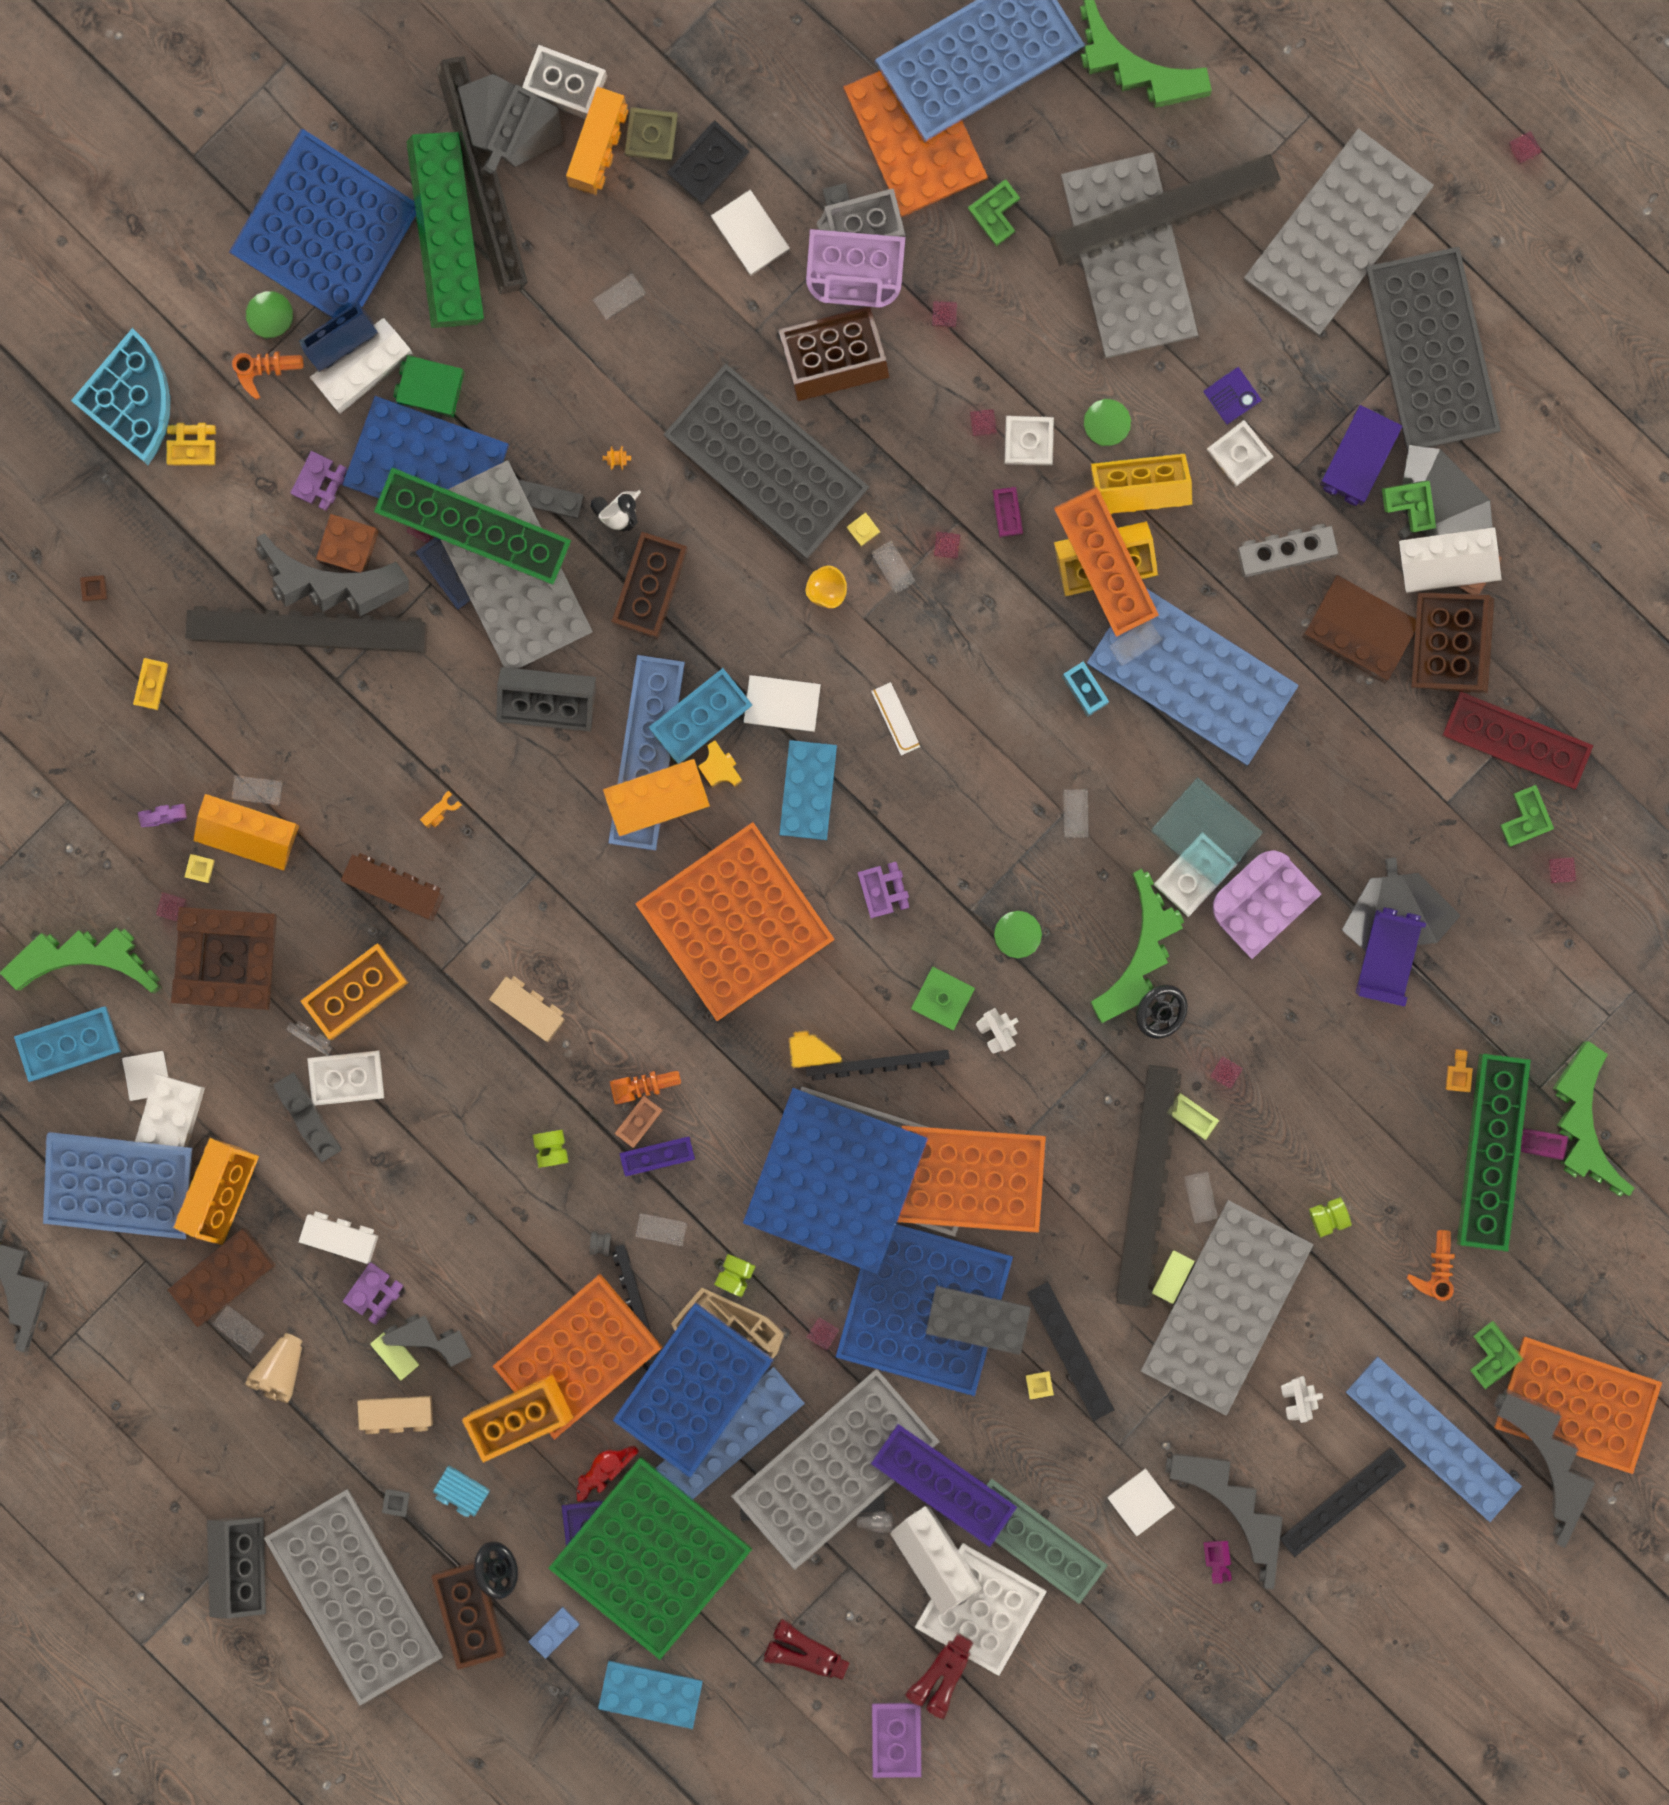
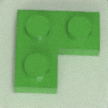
M1006 179L968 207L969 212L996 247L1015 233L1014 228L1002 213L1020 200V197Z
M1426 480L1382 488L1385 512L1389 513L1407 509L1410 532L1436 528L1430 481Z
M1536 785L1513 794L1521 817L1500 825L1508 847L1554 829Z
M1494 1321L1490 1322L1473 1336L1488 1354L1486 1358L1470 1370L1484 1389H1488L1523 1360V1357Z

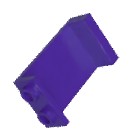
M1359 405L1320 482V485L1324 486L1323 490L1331 495L1338 493L1344 496V501L1351 505H1363L1403 426Z
M1384 907L1383 911L1376 909L1355 993L1361 997L1405 1007L1408 998L1405 996V991L1421 928H1425L1426 923L1420 920L1421 916L1417 914L1407 913L1406 916L1398 915V910L1387 907Z

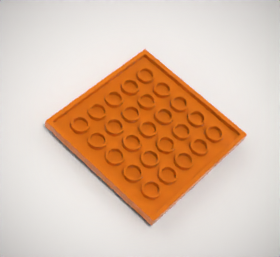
M753 822L635 903L717 1022L835 940Z

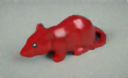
M629 1446L620 1451L606 1450L599 1453L586 1475H581L578 1478L577 1502L586 1500L594 1488H598L597 1492L600 1494L608 1485L605 1481L607 1479L612 1481L639 1452L637 1447Z

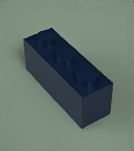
M357 301L299 340L305 355L320 372L332 366L335 361L344 355L350 354L363 342L371 340L378 331L373 320Z

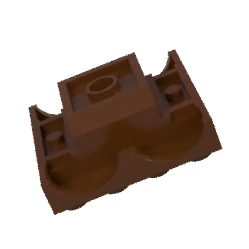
M179 907L175 976L172 982L171 1003L269 1010L277 915ZM203 933H204V934H205V938H204V951H203V963H202V976H201V981H200L201 958H202V945H203ZM225 953H231L234 957L233 964L228 967L221 963V957Z

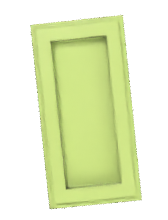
M1179 1093L1166 1112L1204 1140L1207 1139L1219 1122L1217 1118L1181 1093Z
M1173 1250L1151 1293L1173 1304L1195 1261Z
M382 1333L370 1345L401 1381L420 1364L405 1346L385 1345L380 1338L385 1335V1333Z

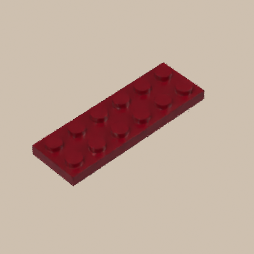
M1461 691L1458 694L1442 737L1572 790H1576L1594 746Z

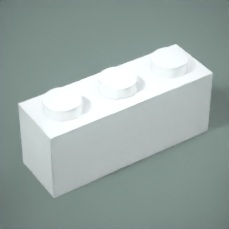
M317 1211L314 1212V1215L307 1214L299 1239L300 1243L366 1264L370 1263L378 1239V1235L373 1234L374 1229L360 1226V1229L350 1227L351 1222L338 1218L337 1222L328 1220L329 1215Z

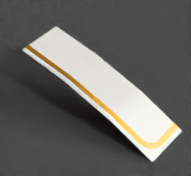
M891 682L871 691L900 754L904 755L919 748L920 744Z

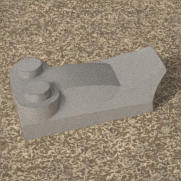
M894 188L825 206L821 218L817 221L819 230L906 236Z

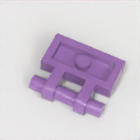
M311 451L290 494L312 505L316 497H319L322 500L318 507L327 511L330 503L333 504L336 499L334 495L339 485H342L344 482L347 468L339 465L336 472H332L330 469L334 462ZM329 478L331 482L326 492L320 490L325 479Z
M897 862L887 864L890 873L885 875L882 873L881 866L858 872L871 919L893 913L891 904L898 901L900 910L910 908L907 900L909 898L908 891L904 889L901 879L903 877L902 870L898 869ZM885 882H893L896 894L889 896Z
M370 1262L343 1302L361 1315H364L368 1308L372 1310L373 1313L368 1320L376 1325L381 1318L386 1316L388 1313L386 1310L393 1300L396 1301L400 1296L399 1291L404 1285L395 1280L393 1285L389 1287L385 1283L391 1275ZM381 1290L386 1295L377 1305L373 1300Z

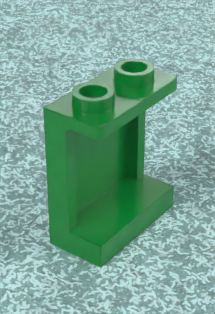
M407 355L406 361L401 362L399 375H402L400 384L395 386L393 397L396 398V402L399 405L403 406L404 404L454 418L465 372L462 368Z

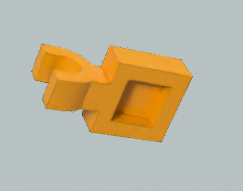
M447 791L442 800L420 819L426 827L429 828L431 825L436 827L444 820L442 815L446 810L455 811L462 806L459 801L452 806L448 804V799L452 796L450 791Z
M1455 1050V1066L1447 1067L1446 1090L1471 1091L1473 1068L1466 1067L1468 1051Z

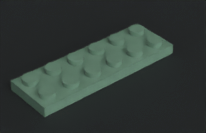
M991 1478L986 1486L1017 1506L995 1539V1542L1080 1604L1108 1565Z

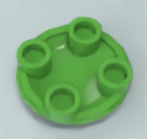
M264 291L257 294L249 302L246 309V320L250 329L257 335L265 339L275 338L282 335L293 323V309L290 302L282 294L274 291Z
M1103 399L1096 401L1088 408L1084 416L1086 434L1099 446L1118 444L1126 438L1130 431L1131 418L1129 412L1123 404L1116 400Z
M1009 912L1001 917L995 927V943L1000 951L1009 957H1028L1040 945L1042 937L1040 924L1035 917L1027 912Z

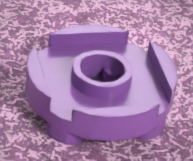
M185 804L171 806V809L169 805L155 807L153 813L152 810L138 812V818L141 827H154L163 823L170 824L187 819Z

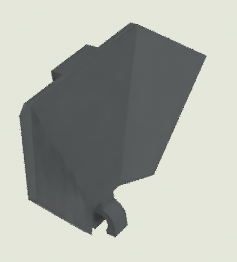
M492 74L458 87L472 146L491 152L484 165V171L490 174L495 172L501 158L516 167L564 142L557 107L519 85H513Z
M1409 445L1402 485L1426 480L1430 481L1436 528L1419 531L1420 533L1430 537L1493 528L1490 499L1441 449ZM1402 510L1405 517L1409 520L1408 510ZM1409 522L1397 533L1402 540H1405L1412 533L1410 532Z
M1396 857L1385 859L1387 877L1369 879L1341 930L1366 951L1376 909L1383 911L1384 907L1398 910V915L1406 916L1407 913H1413L1421 916L1420 920L1426 923V927L1421 928L1417 945L1438 943L1461 915L1419 873L1398 875Z

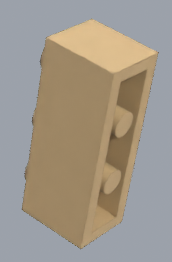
M515 976L512 979L505 977L489 1000L546 1042H549L565 1021L561 1016L564 1012L553 1004L549 1008L542 1002L544 997L534 990L529 993L523 989L525 984Z
M432 1396L359 1400V1430H365V1434L380 1433V1429H389V1433L404 1432V1428L413 1427V1431H428V1426L433 1425Z

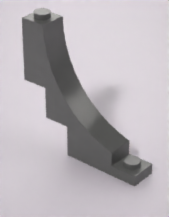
M0 1218V1280L7 1297L9 1323L21 1326V1330L17 1329L14 1336L15 1350L27 1352L29 1351L49 1282L22 1274L28 1251L1 1243L7 1220Z
M1505 1388L1503 1394L1499 1393L1494 1404L1497 1415L1520 1428L1530 1437L1544 1456L1553 1486L1552 1513L1555 1518L1562 1520L1561 1523L1557 1522L1554 1527V1540L1557 1545L1566 1548L1595 1482L1591 1476L1570 1468L1578 1451L1576 1444L1553 1435L1561 1418L1559 1411Z
M1171 1453V1458H1166L1165 1472L1169 1473L1168 1477L1206 1490L1219 1499L1232 1512L1246 1536L1252 1561L1265 1564L1264 1568L1260 1567L1259 1582H1262V1586L1265 1589L1274 1590L1282 1516L1254 1512L1256 1489L1254 1487L1228 1484L1229 1460Z

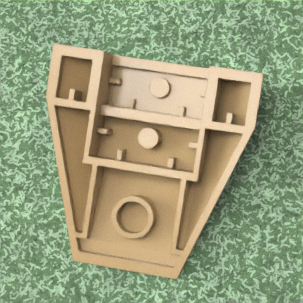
M701 1288L671 1323L674 1331H676L692 1306L698 1303L772 1358L778 1353L784 1333L768 1317L705 1288Z

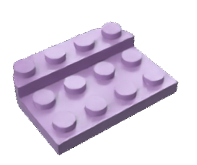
M810 229L806 275L809 291L816 299L824 303L884 307L892 303L901 290L905 237Z
M1275 850L1267 851L1258 855L1216 894L1213 901V914L1220 927L1250 959H1253L1309 907L1321 893L1290 861L1287 855Z

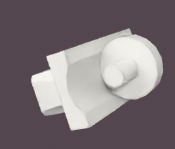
M996 1008L984 1013V1017L976 1023L982 1034L990 1029L993 1031L996 1038L987 1042L992 1053L1002 1050L1005 1052L1016 1046L1012 1036L1017 1034L1013 1026L1019 1022L1017 1018L1010 1021L1006 1013L1000 1016Z
M1304 1376L1296 1377L1291 1382L1282 1385L1281 1389L1284 1398L1295 1396L1297 1404L1286 1407L1288 1420H1300V1423L1313 1419L1311 1410L1319 1409L1317 1400L1322 1399L1323 1394H1315L1314 1385L1306 1387Z

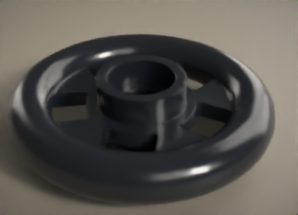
M1172 985L1157 986L1147 992L1141 999L1136 1012V1021L1140 1031L1153 1039H1162L1175 1033L1185 1021L1188 1011V1003L1184 993ZM1166 994L1173 996L1170 1002L1164 1000ZM1154 999H1156L1157 1002L1150 1009L1148 1006ZM1173 1007H1178V1013L1176 1016H1173ZM1151 1015V1018L1154 1021L1148 1025L1146 1022V1018H1148ZM1167 1023V1027L1160 1029L1159 1024Z
M488 1542L476 1554L474 1574L480 1589L490 1598L504 1599L516 1587L518 1581L517 1562L510 1549L500 1542ZM495 1551L496 1558L491 1559L490 1552ZM484 1563H486V1573L484 1572ZM504 1578L507 1580L505 1587L501 1583ZM489 1581L495 1583L494 1588L490 1586Z

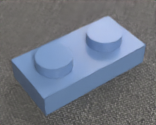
M562 1607L529 1640V1643L546 1659L580 1623Z

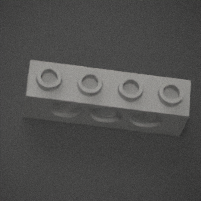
M1325 524L1312 526V531L1302 533V529L1288 532L1286 537L1279 538V535L1276 534L1265 537L1264 542L1256 543L1255 540L1242 542V547H1238L1237 554L1243 578L1336 557L1338 550L1332 526L1325 527ZM1304 540H1314L1316 549H1306ZM1289 544L1293 549L1292 555H1284L1281 552V545ZM1258 550H1267L1270 554L1269 560H1260L1257 555Z

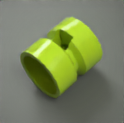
M563 1130L532 1135L534 1148L539 1150L536 1154L538 1168L569 1163L567 1150L562 1148V1145L565 1143Z
M1341 1197L1328 1201L1326 1207L1320 1204L1309 1209L1311 1220L1320 1238L1332 1234L1334 1228L1340 1231L1352 1226Z
M728 1254L723 1264L725 1270L724 1272H719L714 1285L742 1297L747 1287L745 1281L751 1278L756 1266Z

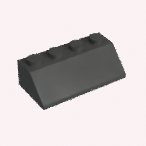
M501 667L497 684L496 722L591 732L596 677Z
M263 1517L207 1520L209 1617L230 1619L266 1614Z

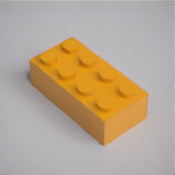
M597 86L566 174L570 187L596 195L598 189L602 190L606 176H604L605 167L609 168L613 160V144L617 146L620 140L621 122H626L629 113L624 95Z
M377 943L300 1002L327 1038L333 1040L409 982L383 947Z
M210 1138L173 1228L192 1237L223 1245L259 1156L240 1147Z
M550 1375L469 1413L462 1421L482 1462H486L566 1425L574 1417L553 1375Z

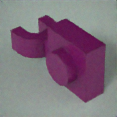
M1228 1541L1203 1542L1206 1567L1212 1566V1584L1232 1581L1231 1572L1226 1568V1566L1231 1565Z

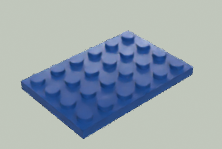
M375 396L342 485L379 499L390 470L393 467L448 490L503 463L509 444Z
M695 1303L613 1421L691 1478L774 1359L701 1305Z

